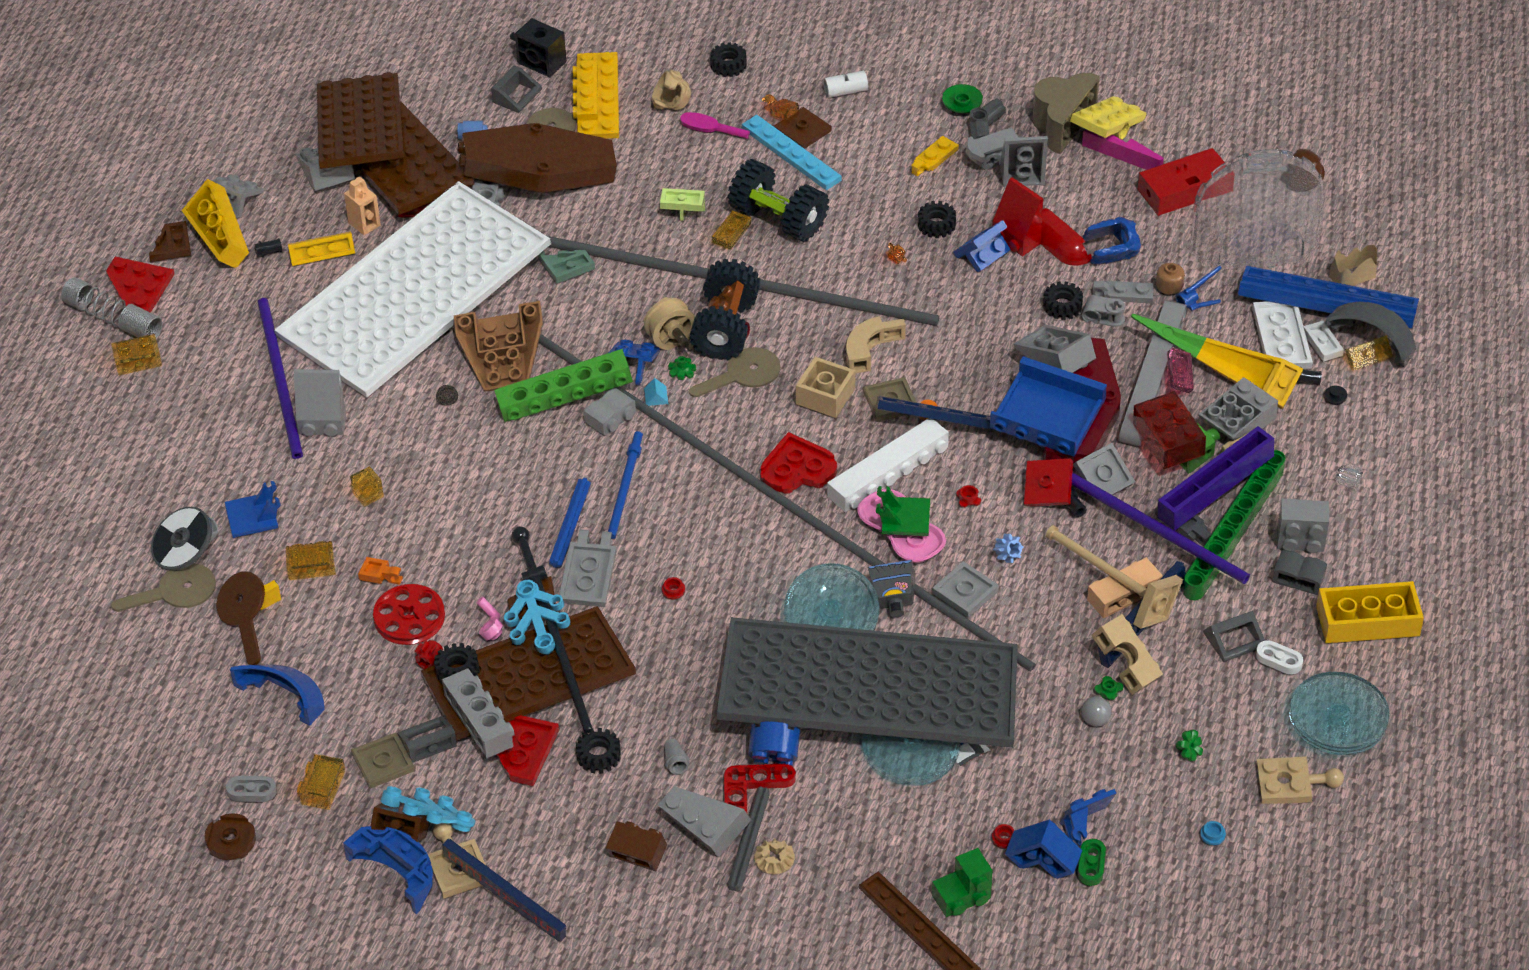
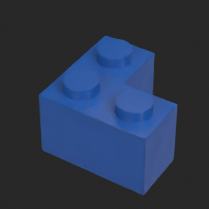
M1049 819L1015 830L1005 855L1022 869L1040 864L1053 878L1058 879L1074 874L1082 849Z

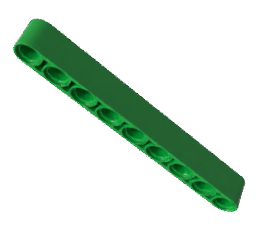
M1274 450V457L1253 472L1205 544V549L1227 561L1283 476L1286 459L1283 452ZM1196 558L1185 575L1183 595L1192 601L1201 599L1220 570Z

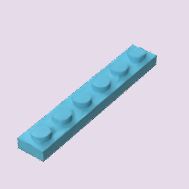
M755 115L742 123V129L750 131V135L823 189L828 190L842 181V176L760 116Z

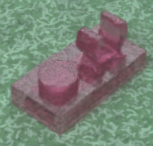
M1172 347L1167 352L1171 388L1169 393L1178 395L1183 391L1190 394L1194 390L1191 353Z

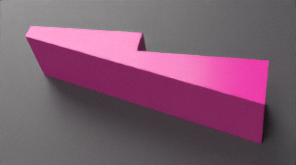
M1087 129L1083 131L1082 146L1145 170L1163 164L1164 158L1132 138L1124 142L1114 135L1104 138Z

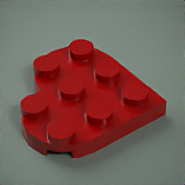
M790 432L783 437L761 465V481L784 494L792 493L793 490L802 484L822 488L827 482L834 479L837 474V462L834 459L833 453Z

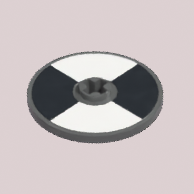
M183 507L169 514L160 523L152 538L151 554L156 564L165 570L177 571L187 568L196 562L205 552L211 540L212 523L209 516L197 507Z

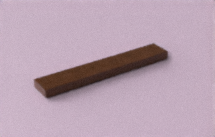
M879 871L859 884V889L943 970H981L975 962Z

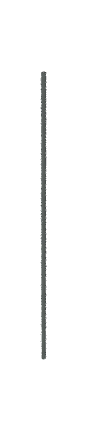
M540 334L538 343L571 365L582 362ZM620 386L616 387L635 400V408L871 566L885 564ZM915 584L914 594L982 640L1004 643ZM1017 652V663L1031 672L1036 664Z

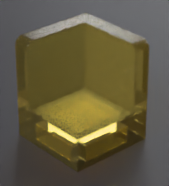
M370 466L350 476L352 492L364 507L384 497L382 481Z

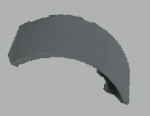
M1370 302L1347 303L1338 306L1327 317V327L1336 332L1341 326L1353 327L1356 320L1364 321L1383 331L1393 341L1390 347L1396 353L1395 363L1406 367L1416 350L1413 335L1407 324L1395 312L1382 305Z

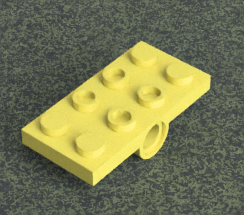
M1113 96L1073 113L1070 122L1104 138L1114 135L1123 140L1129 128L1142 122L1147 113L1140 110V107L1126 104L1121 98Z

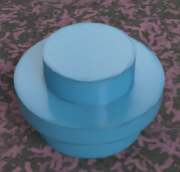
M1209 821L1201 828L1200 836L1209 845H1219L1225 840L1226 831L1221 823Z

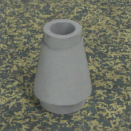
M676 739L667 740L664 744L667 770L676 775L686 772L690 763L689 757Z

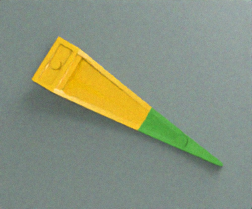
M1131 314L1134 320L1236 384L1243 377L1277 399L1278 407L1282 409L1303 371V368L1282 358L1223 343L1136 314Z

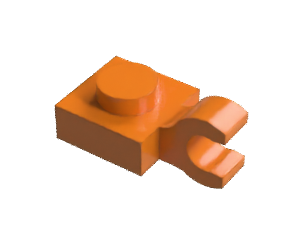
M366 557L358 573L359 580L381 584L383 579H386L389 583L400 585L403 576H399L401 568L396 566L389 567L387 560Z

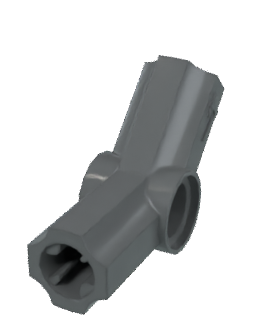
M998 98L991 100L982 108L978 107L970 111L969 129L973 139L989 135L988 126L1006 113V107Z

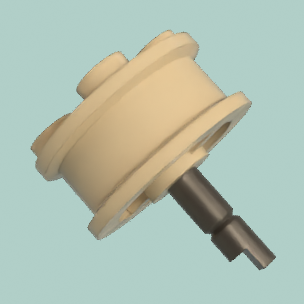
M665 297L653 305L644 318V329L660 349L670 350L681 345L690 351L692 349V344L689 342L690 332L695 315L688 310L687 305L681 299Z

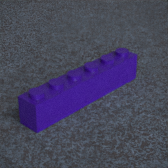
M1259 426L1254 428L1158 500V518L1174 531L1274 457L1275 438Z

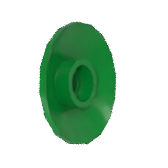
M958 84L944 91L942 102L951 111L968 113L972 109L981 106L983 95L974 86Z

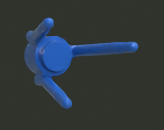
M1221 266L1216 267L1192 286L1176 294V302L1186 304L1187 308L1191 311L1220 303V299L1196 303L1199 297L1195 290L1220 271Z

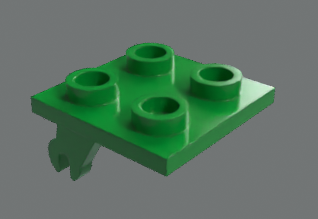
M882 486L877 488V495L881 497L883 509L880 508V503L876 505V513L880 515L882 521V534L929 535L930 498L896 497L888 486L885 492L882 491Z

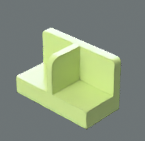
M663 188L660 209L680 210V221H684L685 210L705 211V191Z

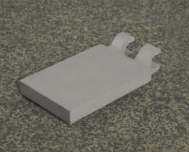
M580 529L577 542H570L559 595L562 596L566 604L606 607L617 553L616 546H612V532L603 531L599 545L589 544V530Z

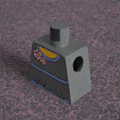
M912 560L868 567L880 609L889 608L891 617L903 616V606L914 603L916 573Z

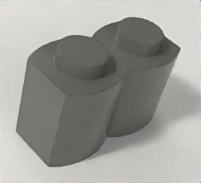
M1282 550L1272 581L1279 585L1318 595L1326 573L1327 563L1318 558L1304 557L1295 551Z

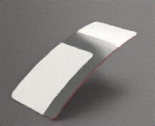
M965 743L949 754L962 766L975 757L990 751V749L986 745Z

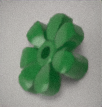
M680 356L674 362L669 363V375L671 377L677 376L678 380H684L685 376L692 378L694 371H696V365L692 364L690 358Z
M1196 730L1184 731L1182 733L1183 740L1176 743L1177 750L1182 751V757L1184 759L1188 758V761H1195L1197 756L1203 754V748L1199 747L1202 744L1201 737H1198L1199 733Z

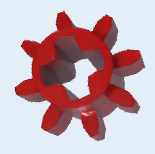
M425 640L423 644L419 643L414 651L417 654L415 657L417 664L423 669L434 666V657L438 655L440 649L443 650V647L434 640Z

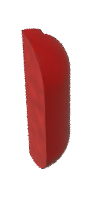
M1044 208L1040 244L1062 263L1073 266L1089 263L1092 256L1091 254L1087 255L1086 249L1082 244L1085 240L1051 210Z

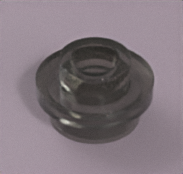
M443 385L436 393V400L441 405H452L458 400V392L451 385Z

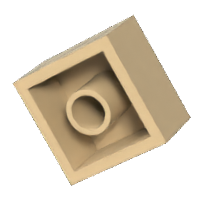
M814 357L796 384V404L837 418L855 390V370Z

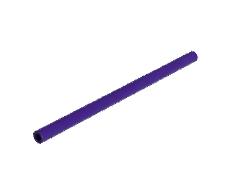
M260 298L258 306L293 459L303 457L277 336L274 331L270 305L267 298Z
M1072 472V485L1242 584L1248 582L1250 578L1249 573Z

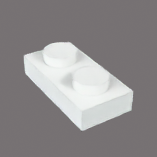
M1324 321L1303 326L1307 340L1323 362L1343 356L1344 349Z

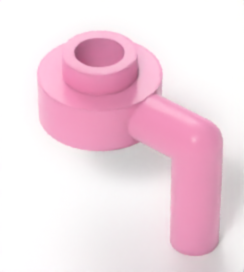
M481 597L476 603L490 619L481 627L479 634L485 641L490 639L493 641L501 635L503 624L499 621L500 613L484 597Z

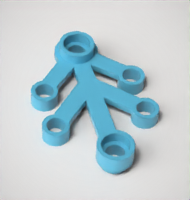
M523 580L517 585L516 596L518 599L510 611L504 615L507 626L514 627L517 625L510 632L511 641L515 645L522 644L525 641L524 633L533 621L537 637L534 640L537 651L544 655L550 654L555 648V641L553 636L546 632L542 618L556 622L557 626L561 629L567 628L571 623L569 615L565 612H556L564 607V600L561 595H552L540 591L538 585L532 580ZM536 600L549 603L552 610L538 606ZM527 603L528 610L520 620L518 614Z
M388 786L383 791L380 800L384 805L390 807H399L400 803H404L402 811L407 815H427L426 820L431 823H451L453 828L463 832H469L476 822L469 812L458 811L452 806L454 800L451 797L441 795L436 804L429 798L430 791L421 787L415 790L414 798L417 800L402 796L401 790L393 786Z

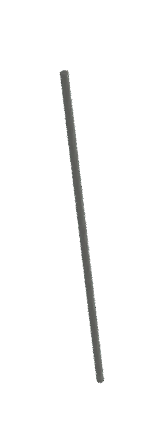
M547 236L551 241V245L548 247L566 251L586 250L591 256L706 279L709 269ZM760 279L759 290L934 326H937L939 322V315Z

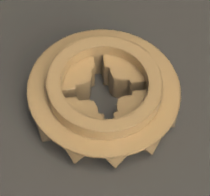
M774 838L770 842L764 840L761 846H757L754 859L761 871L768 874H781L792 867L795 854L792 846H788L785 840L779 842ZM770 850L775 854H779V860L774 856L770 857Z

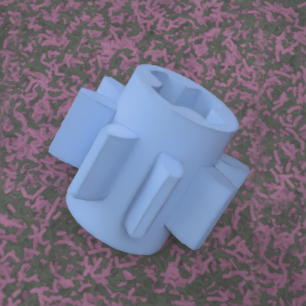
M1004 534L1003 539L996 538L993 550L998 555L997 559L1013 563V557L1021 558L1020 554L1024 546L1019 542L1020 537Z

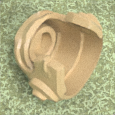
M671 69L665 71L660 77L652 94V103L656 109L668 108L677 111L688 104L691 98V89L679 71Z

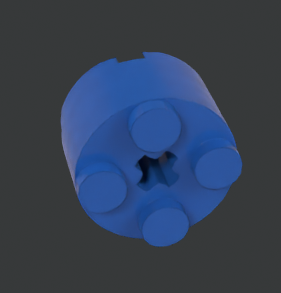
M760 722V727H756L755 723L752 724L749 757L754 759V764L756 765L768 764L770 761L793 766V762L797 761L800 729L798 727H794V730L788 729V724L781 722Z

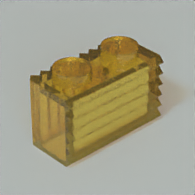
M319 541L314 544L306 543L305 545L295 544L285 547L289 580L336 575L332 541Z
M314 754L312 762L308 761L306 765V777L304 781L299 782L297 794L300 795L302 805L330 810L345 774L343 759Z

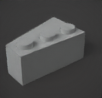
M675 786L658 804L667 817L717 857L724 853L751 821V818L742 808Z

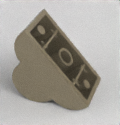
M1080 73L1068 80L1061 77H1048L1040 80L1035 85L1032 121L1039 131L1046 133L1048 137L1047 147L1053 152L1061 154L1081 128V126L1070 122L1072 114L1098 103L1099 75Z

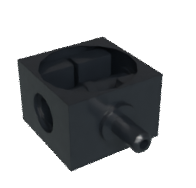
M531 18L516 33L512 32L510 34V39L516 43L517 63L550 78L567 62L565 34L561 30Z

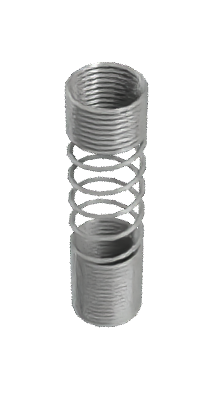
M77 277L69 279L63 286L61 291L62 301L74 308L86 311L89 315H95L98 319H104L106 323H112L115 327L145 342L150 343L154 341L161 333L162 319L153 313L133 304L126 306L124 300L117 302L115 295L108 298L106 291L99 293L98 287L93 288L91 284ZM94 289H97L98 294L95 302L92 304L94 313H90L88 311L89 308L86 306L92 300ZM105 293L107 297L103 307L99 310H102V317L96 315L98 312H95V306L99 296ZM114 297L115 305L108 314H111L110 322L105 319L107 316L104 317V309L108 300ZM123 302L124 308L117 318L119 321L118 325L114 324L116 320L113 321V312L117 304Z

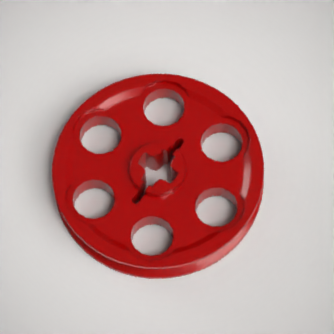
M404 584L396 586L383 593L376 601L373 609L375 628L384 639L395 644L413 645L432 638L443 626L445 620L443 601L434 590L423 585ZM401 594L409 596L406 600L396 599ZM424 597H429L432 599L428 603L420 602V599ZM385 608H389L392 610V612L389 614L380 613V611ZM430 614H435L438 616V618L435 620L426 619V617ZM396 625L399 627L396 631L393 632L386 630L389 626ZM414 628L422 630L419 634L415 635L409 633Z

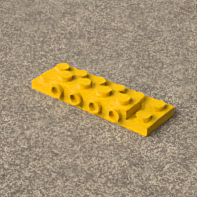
M618 52L577 53V66H573V78H577L573 79V92L577 91V93H573V105H577L573 106V119H577V132L606 139L619 138Z

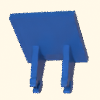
M620 340L608 353L623 349L625 357L639 358L635 383L640 385L643 379L645 362H652L661 349L649 342L633 344L632 340Z
M271 481L270 487H267L266 482H264L258 495L225 502L233 538L278 528L276 516L277 509L281 506V503L277 497H275V503H272L273 492L277 489L274 481Z
M1102 789L1094 793L1092 798L1086 801L1083 798L1075 800L1070 804V808L1064 812L1065 815L1061 819L1060 824L1065 826L1067 836L1074 840L1078 846L1082 843L1081 835L1083 839L1087 837V816L1105 809L1116 795L1115 789L1108 792Z

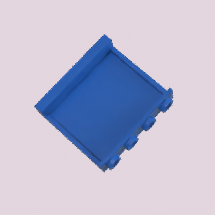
M1023 356L1019 362V372L996 412L991 411L990 428L1036 443L1039 446L1059 451L1062 454L1075 456L1106 399L1107 384Z

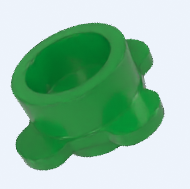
M1104 676L1102 682L1095 686V692L1104 699L1114 700L1118 696V692L1123 691L1124 686L1120 682L1117 683L1110 676Z

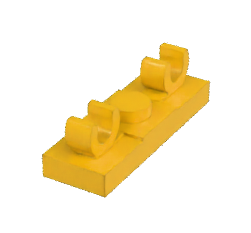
M351 231L287 244L292 266L355 254Z

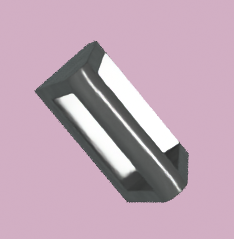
M514 65L491 88L492 102L520 113L542 90V86L522 68ZM519 85L530 88L531 90L518 103L509 97Z
M1253 611L1211 625L1203 630L1206 638L1223 662L1256 651L1258 644L1265 641ZM1246 626L1255 641L1226 651L1220 634Z
M443 716L397 732L412 763L457 747L455 731ZM438 727H442L441 730L435 731L433 733L427 734L425 736L419 737L411 741L409 740V738L417 736L419 734L425 733Z

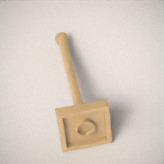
M1052 525L1046 532L1048 539L1056 540L1143 597L1133 623L1141 629L1166 621L1169 618L1183 582L1182 578L1174 575L1151 582L1145 588L1059 532L1056 526Z

